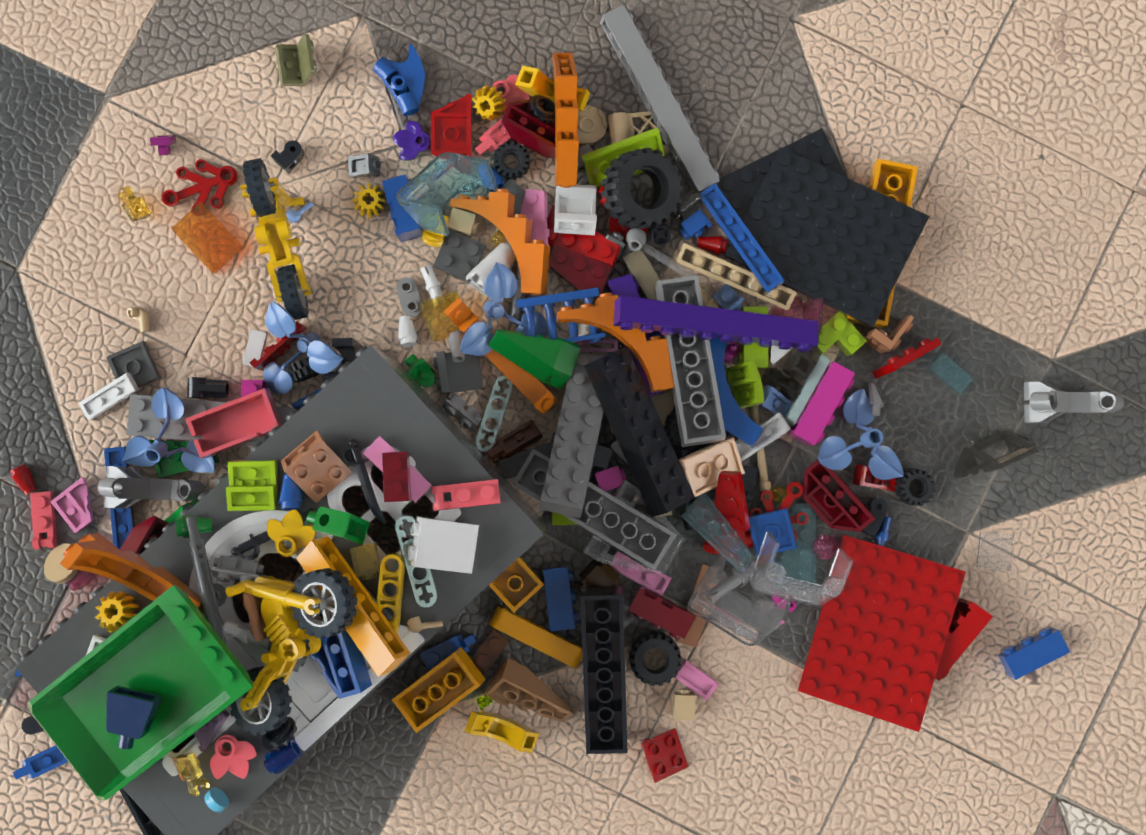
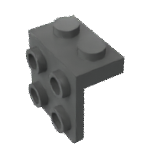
M436 352L437 357L433 358L435 370L438 369L439 371L436 384L437 389H441V393L448 394L477 390L483 387L479 356L465 354L463 362H454L451 352Z

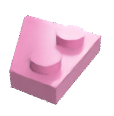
M81 477L50 501L75 534L94 521L85 477Z

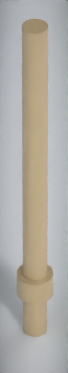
M759 405L751 406L752 421L761 425ZM762 448L756 453L760 483H758L759 491L763 492L765 490L770 491L771 481H768L765 451ZM769 493L763 495L764 500L771 498Z

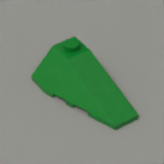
M500 329L496 331L488 343L490 348L543 383L560 390L571 377L581 346L563 338L556 337L553 340L543 338V335L532 337L525 336L522 332Z

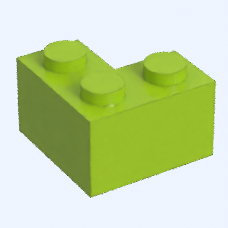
M838 311L818 328V345L813 347V349L820 355L835 343L846 356H850L867 340Z

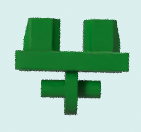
M412 354L404 361L409 367L406 371L420 386L430 387L435 383L436 372L423 358L418 359Z

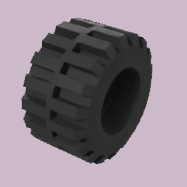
M656 631L646 632L642 637H638L636 642L632 644L631 651L629 652V661L635 676L643 683H649L650 686H655V684L662 686L665 682H671V678H675L678 675L677 671L681 668L680 662H682V657L673 639L662 632L656 633ZM652 647H660L667 654V661L660 669H649L643 662L645 652Z

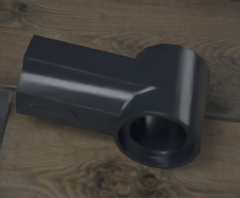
M188 377L187 398H228L229 381Z

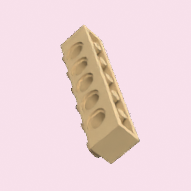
M687 242L683 243L676 259L677 263L787 311L797 293L795 290L781 284L767 294L751 270Z

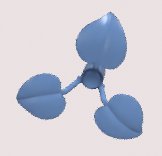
M495 263L484 284L485 294L490 298L483 306L488 326L480 321L469 327L460 346V352L463 354L482 356L492 350L488 346V343L494 336L491 333L493 330L491 318L499 319L504 316L519 325L515 332H522L525 336H529L526 314L519 321L506 314L504 307L500 304L504 298L513 297L517 291L516 277L509 268L501 263ZM533 310L537 335H543V338H545L548 333L546 319L540 312Z
M274 301L270 303L266 314L268 330L278 338H283L286 335L288 338H299L297 342L299 351L284 363L282 367L275 361L265 366L263 372L264 381L275 394H285L293 388V377L284 369L304 352L310 357V367L317 373L325 374L339 366L344 357L336 353L327 343L321 341L315 332H309L306 335L303 332L291 334L296 331V323L293 317Z
M164 387L160 388L152 399V410L155 416L166 418L158 437L153 443L142 436L132 437L126 445L122 462L147 467L155 465L163 457L168 458L170 455L183 452L181 460L187 469L197 473H213L215 470L214 456L200 458L194 441H190L186 448L181 447L168 452L167 444L161 441L170 423V419H180L185 412V406L181 398L174 392Z
M860 389L854 392L843 405V417L846 422L850 424L856 423L857 428L866 432L861 435L860 442L846 447L845 441L838 436L826 438L820 446L819 462L831 470L844 469L852 461L848 450L863 445L866 448L873 447L871 451L873 457L870 458L868 465L874 477L880 480L903 477L901 463L894 451L887 446H880L883 441L882 432L878 429H872V427H865L875 417L872 415V406L869 404V398L865 390Z

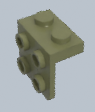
M304 34L297 45L277 44L275 46L280 85L305 86L317 70L316 61L313 60L312 55L314 44L310 40L309 34Z

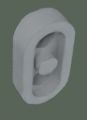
M409 277L402 278L397 283V292L402 310L407 316L412 318L418 317L423 311L418 286L413 279ZM405 284L410 285L408 291L403 290ZM411 303L416 305L414 310H409Z

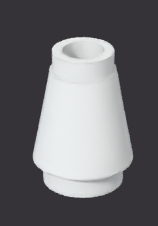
M399 317L398 342H400L402 347L416 345L418 337L411 317Z

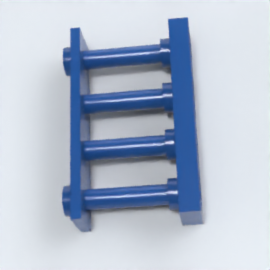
M598 287L516 300L517 308H523V311H525L528 334L532 337L537 335L533 310H535V305L543 304V308L546 310L550 339L555 340L556 337L558 338L553 308L555 307V302L563 301V305H566V307L572 306L574 309L575 299L583 298L586 304H593L595 306V296H600ZM568 322L570 337L563 339L570 342L589 339L590 343L601 342L602 337H606V333H599L597 327L589 325L591 334L578 336L577 323Z

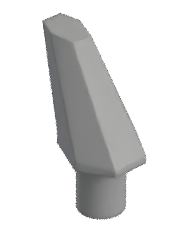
M869 383V404L872 406V415L880 416V409L884 405L876 386L873 383Z

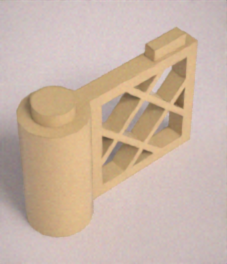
M649 111L637 113L619 112L607 116L611 144L635 136L634 132L637 135L641 134L647 125L653 129L658 128L650 122L653 117ZM633 118H640L645 122L641 130L633 126ZM663 146L665 155L669 154L668 146Z

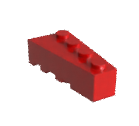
M960 598L956 604L935 679L938 681L948 675L953 664L993 618L991 614L972 601Z

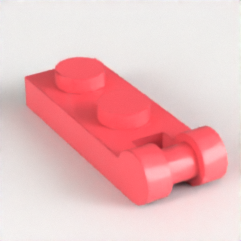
M498 479L431 487V494H434L435 499L433 511L501 503ZM451 492L452 501L445 502L444 493Z
M53 491L30 493L33 528L32 547L34 550H39L43 547H48L49 549L57 547L55 507L50 502L54 499ZM47 532V539H43L42 533Z

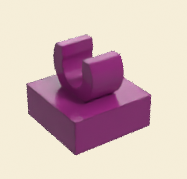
M176 135L150 137L151 146H158L159 156L171 154L170 145L176 143Z

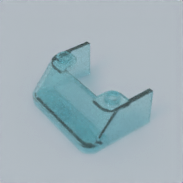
M446 152L437 156L396 193V198L399 205L422 229L447 236L450 232L441 209L450 201V198H454L458 193L472 195L479 187L496 190L498 187L488 160Z

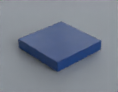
M787 508L749 516L750 531L757 557L797 548Z

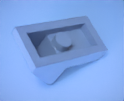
M766 385L763 391L764 403L758 404L759 407L774 416L781 412L785 418L793 403L775 388Z

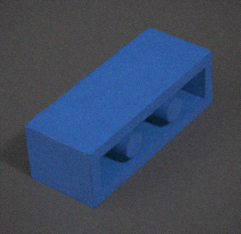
M568 566L543 568L550 631L575 629L574 623H578L577 611H573L572 603L576 602L575 591H570V582H573L572 570H568Z
M1046 627L1041 629L1038 635L1025 637L1021 640L1020 644L1004 648L1003 652L998 656L1008 676L1017 680L1070 653V650L1058 629Z

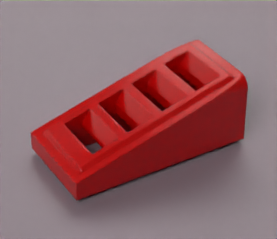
M856 465L853 484L896 492L894 486H897L895 481L898 478L889 479L888 486H885L886 480H880V485H878L879 479L873 476L872 483H870L871 472L869 466Z

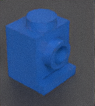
M699 209L680 224L679 228L681 230L679 232L686 241L692 237L697 239L705 232L703 229L705 228L708 231L712 224L701 209Z

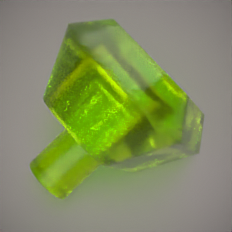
M487 695L477 698V705L480 707V710H484L486 706L492 703V699Z

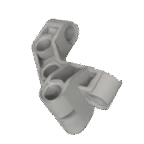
M1024 382V401H1029V404L1024 405V423H1048L1064 413H1115L1124 406L1123 397L1114 392H1065L1047 382ZM1112 397L1114 402L1113 405L1110 407L1108 405V400Z
M107 466L106 478H103L98 485L99 493L105 497V508H130L142 499L193 501L205 491L204 485L196 480L143 478L133 468Z

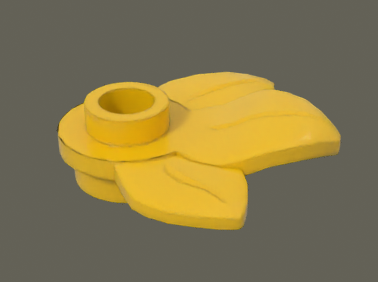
M296 509L286 513L282 521L269 519L267 524L268 536L275 541L276 550L282 556L290 557L295 555L299 548L306 547L316 534V531L312 528L313 526H303V518ZM289 540L292 543V547H286L284 541Z

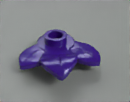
M408 121L406 130H400L392 137L394 143L402 148L399 159L403 161L415 159L419 152L428 150L431 144L429 135L423 132L419 123L414 121ZM422 138V143L418 144L419 139Z

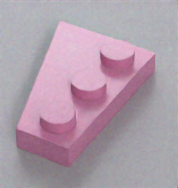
M526 189L520 214L526 215L527 219L533 221L531 242L532 240H543L544 244L548 245V237L550 235L547 228V193L541 190Z

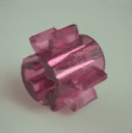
M819 535V539L814 540L813 551L815 554H819L818 559H832V556H835L838 552V542L833 540L832 535Z

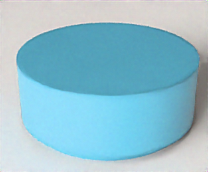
M211 788L204 796L206 805L214 812L220 813L229 805L228 797L219 788Z

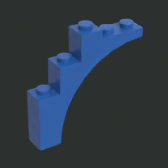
M713 338L709 341L725 432L753 448L762 434L763 428L744 413L731 394L724 367L727 343Z

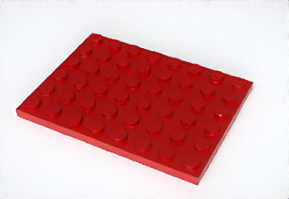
M843 535L798 692L919 732L966 571Z

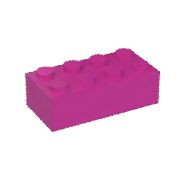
M834 361L830 362L793 427H790L792 430L787 435L806 446H815L816 443L820 444L825 436L823 431L826 425L830 426L835 418L833 412L836 407L840 408L844 402L845 397H843L846 389L850 390L854 384L855 379H853L855 373Z

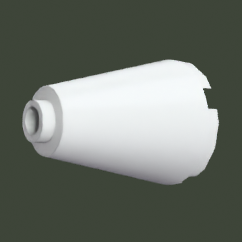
M500 243L466 276V280H471L469 284L486 297L488 296L484 291L485 280L495 263H501L512 270L516 256L510 243Z

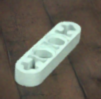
M820 354L784 418L789 426L793 427L830 362L829 357Z
M505 376L498 377L494 383L476 438V447L482 452L491 450L495 444L513 389V384ZM507 380L509 388H505L503 394H507L506 399L500 395H494L495 391L500 393L501 387L498 383ZM494 399H501L503 401V407L500 410L492 408ZM488 418L496 419L497 426L494 429L486 427L485 423ZM483 429L487 432L494 433L493 437L489 435L488 442L491 443L490 446H486L485 449H483L482 444L479 443L480 439L484 440L486 435L482 434Z
M408 515L402 516L396 521L395 528L417 604L421 607H430L437 600V590L431 569L425 568L427 574L422 580H418L413 576L415 567L410 565L406 548L414 539L403 542L402 537H407V533L405 530L400 529V526L403 525V520L407 519L408 523H413L416 519ZM429 580L431 585H426V590L428 593L432 592L433 597L430 598L429 603H426L425 600L420 599V596L423 594L422 587L417 589L416 584H423Z

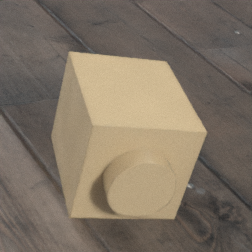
M453 208L447 228L472 238L473 232L477 233L480 222L477 221L476 214Z
M681 688L678 689V692H673L674 720H695V694L690 692V689Z

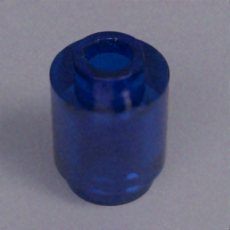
M290 740L288 746H283L280 751L267 752L264 760V766L267 771L278 775L297 763L298 758L302 756L299 745L294 740Z

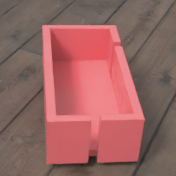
M265 388L186 418L191 435L193 437L202 436L203 438L193 440L200 458H209L263 437V435H268L277 425L280 427L283 425L271 391Z

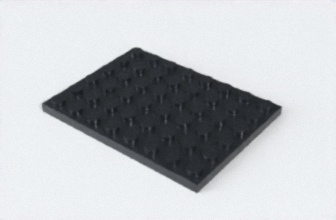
M780 147L743 219V223L784 279L783 285L873 328L930 216ZM731 243L725 257L749 268Z

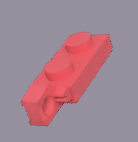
M502 118L479 138L482 143L474 148L478 155H481L487 149L491 153L511 138L501 121Z

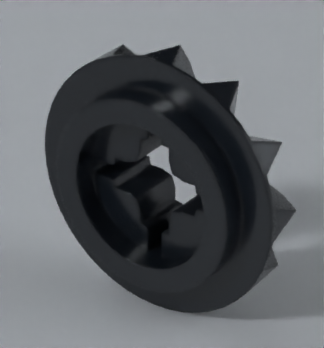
M541 95L533 96L528 105L531 107L530 111L535 114V117L540 118L541 122L545 120L548 124L555 122V104L547 97Z
M288 717L287 721L281 724L280 728L262 736L261 744L265 750L271 753L275 750L280 751L283 746H288V742L295 738L294 733L298 729L296 722L291 717Z

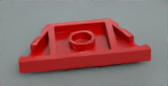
M467 94L431 112V154L467 173H472V94Z

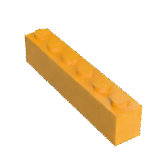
M329 536L312 540L296 558L303 567V570L306 573H310L319 569L331 568L332 571L337 570L341 572V576H346L349 579L348 583L355 590L353 593L354 598L357 597V605H355L357 612L356 616L352 618V624L346 627V631L378 677L395 670L411 654ZM318 585L317 588L319 590H322L323 586Z

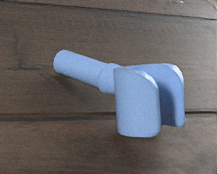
M310 201L297 212L292 208L289 209L286 213L288 220L297 223L301 215L314 205Z

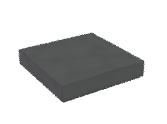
M146 341L139 342L106 357L115 379L130 372L139 388L161 379Z

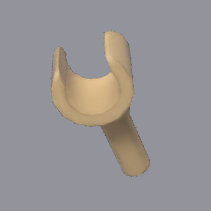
M419 616L411 618L407 622L412 633H417L427 628L443 627L442 621L421 623Z

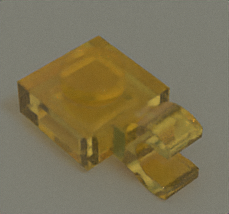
M130 186L123 187V192L118 193V197L123 202L121 206L131 222L149 218L152 213L143 198H136Z
M194 753L180 754L173 758L181 780L186 781L188 784V791L191 796L200 795L198 785H200L202 790L210 788L208 780L200 777L203 773L200 768V761Z

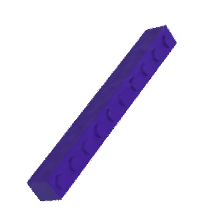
M620 296L614 303L613 326H619L622 330H632L635 328L641 329V332L644 333L660 331L662 335H673L676 333L681 334V337L685 338L700 336L702 340L716 338L726 343L740 341L742 345L757 343L760 347H771L773 345L778 346L782 350L797 348L799 352H808L818 345V321Z

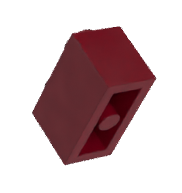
M407 451L382 453L384 502L411 501L409 453Z

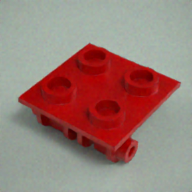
M676 728L652 739L645 738L642 740L641 746L654 783L689 767Z

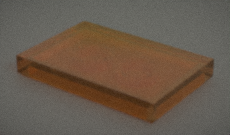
M203 202L197 204L171 228L212 274H216L244 248Z

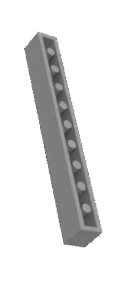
M622 5L603 14L600 24L647 111L653 117L654 124L658 127L660 135L668 146L692 194L696 197L715 183L717 185L719 174L715 168H712L708 153L701 148L698 135L693 133L689 118L682 113L680 102L676 97L674 98L670 83L663 78L661 67L657 62L655 63L650 47L645 45L642 32L639 28H636L631 12Z

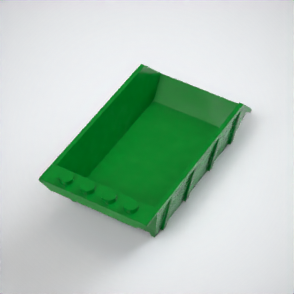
M173 585L29 701V711L96 798L106 801L254 686L248 672L189 596L176 585ZM117 685L162 695L161 703L149 733L141 739H134L133 748L131 749L119 748V735L109 733L106 730L107 692Z

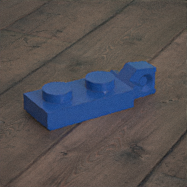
M474 633L465 638L462 634L455 635L422 651L420 655L429 671L460 647L465 652L470 651L468 646L476 643L477 640Z
M55 745L25 759L22 762L23 767L12 773L16 780L25 775H28L29 779H33L67 763L68 760Z

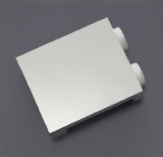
M578 184L569 188L556 186L554 233L595 235L597 222L596 186Z
M417 517V521L413 522L411 529L414 541L413 546H410L408 550L410 565L419 568L472 574L479 525Z

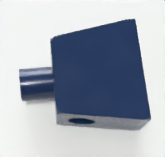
M118 685L107 692L106 730L109 733L119 735V748L131 749L133 748L134 739H141L149 733L161 703L162 695Z

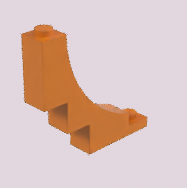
M553 52L556 186L569 188L577 185L579 146L577 134L578 76L573 53Z
M459 297L444 311L464 334L471 325L481 321ZM493 349L485 354L494 366L543 415L558 402L536 377Z

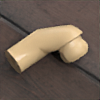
M139 306L129 307L127 315L139 322L140 333L151 332L149 314Z

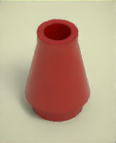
M699 236L697 247L720 256V254L726 253L728 239L723 238V236Z
M26 464L10 470L12 475L10 477L25 495L37 490L30 467L27 468Z

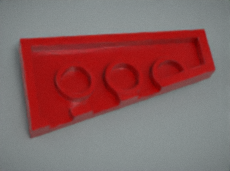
M552 205L547 219V228L550 235L548 237V246L554 247V245L608 265H615L621 247L606 239L605 236L595 231V235L554 233L555 205Z

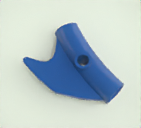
M410 44L408 59L405 62H394L382 57L372 68L395 98L403 116L413 115L420 110L419 105L426 77L421 59L413 44Z

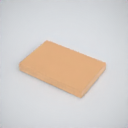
M731 435L723 441L715 442L678 459L695 497L717 487L719 473L722 471H741L742 475L745 474L734 436Z

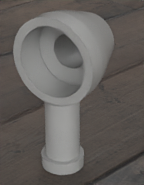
M633 228L627 232V246L618 257L621 262L625 263L622 259L624 255L631 251H638L644 246L646 234L643 230Z

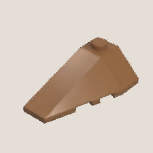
M510 658L499 666L484 696L502 705L509 706V703L521 706L520 710L527 712V709L538 711L540 716L565 722L574 714V710L527 667Z

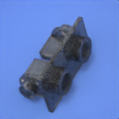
M768 367L765 374L761 377L763 386L769 385L775 389L777 386L781 387L778 392L788 400L792 399L795 401L798 395L801 394L802 385H800L799 381L786 377L776 368Z

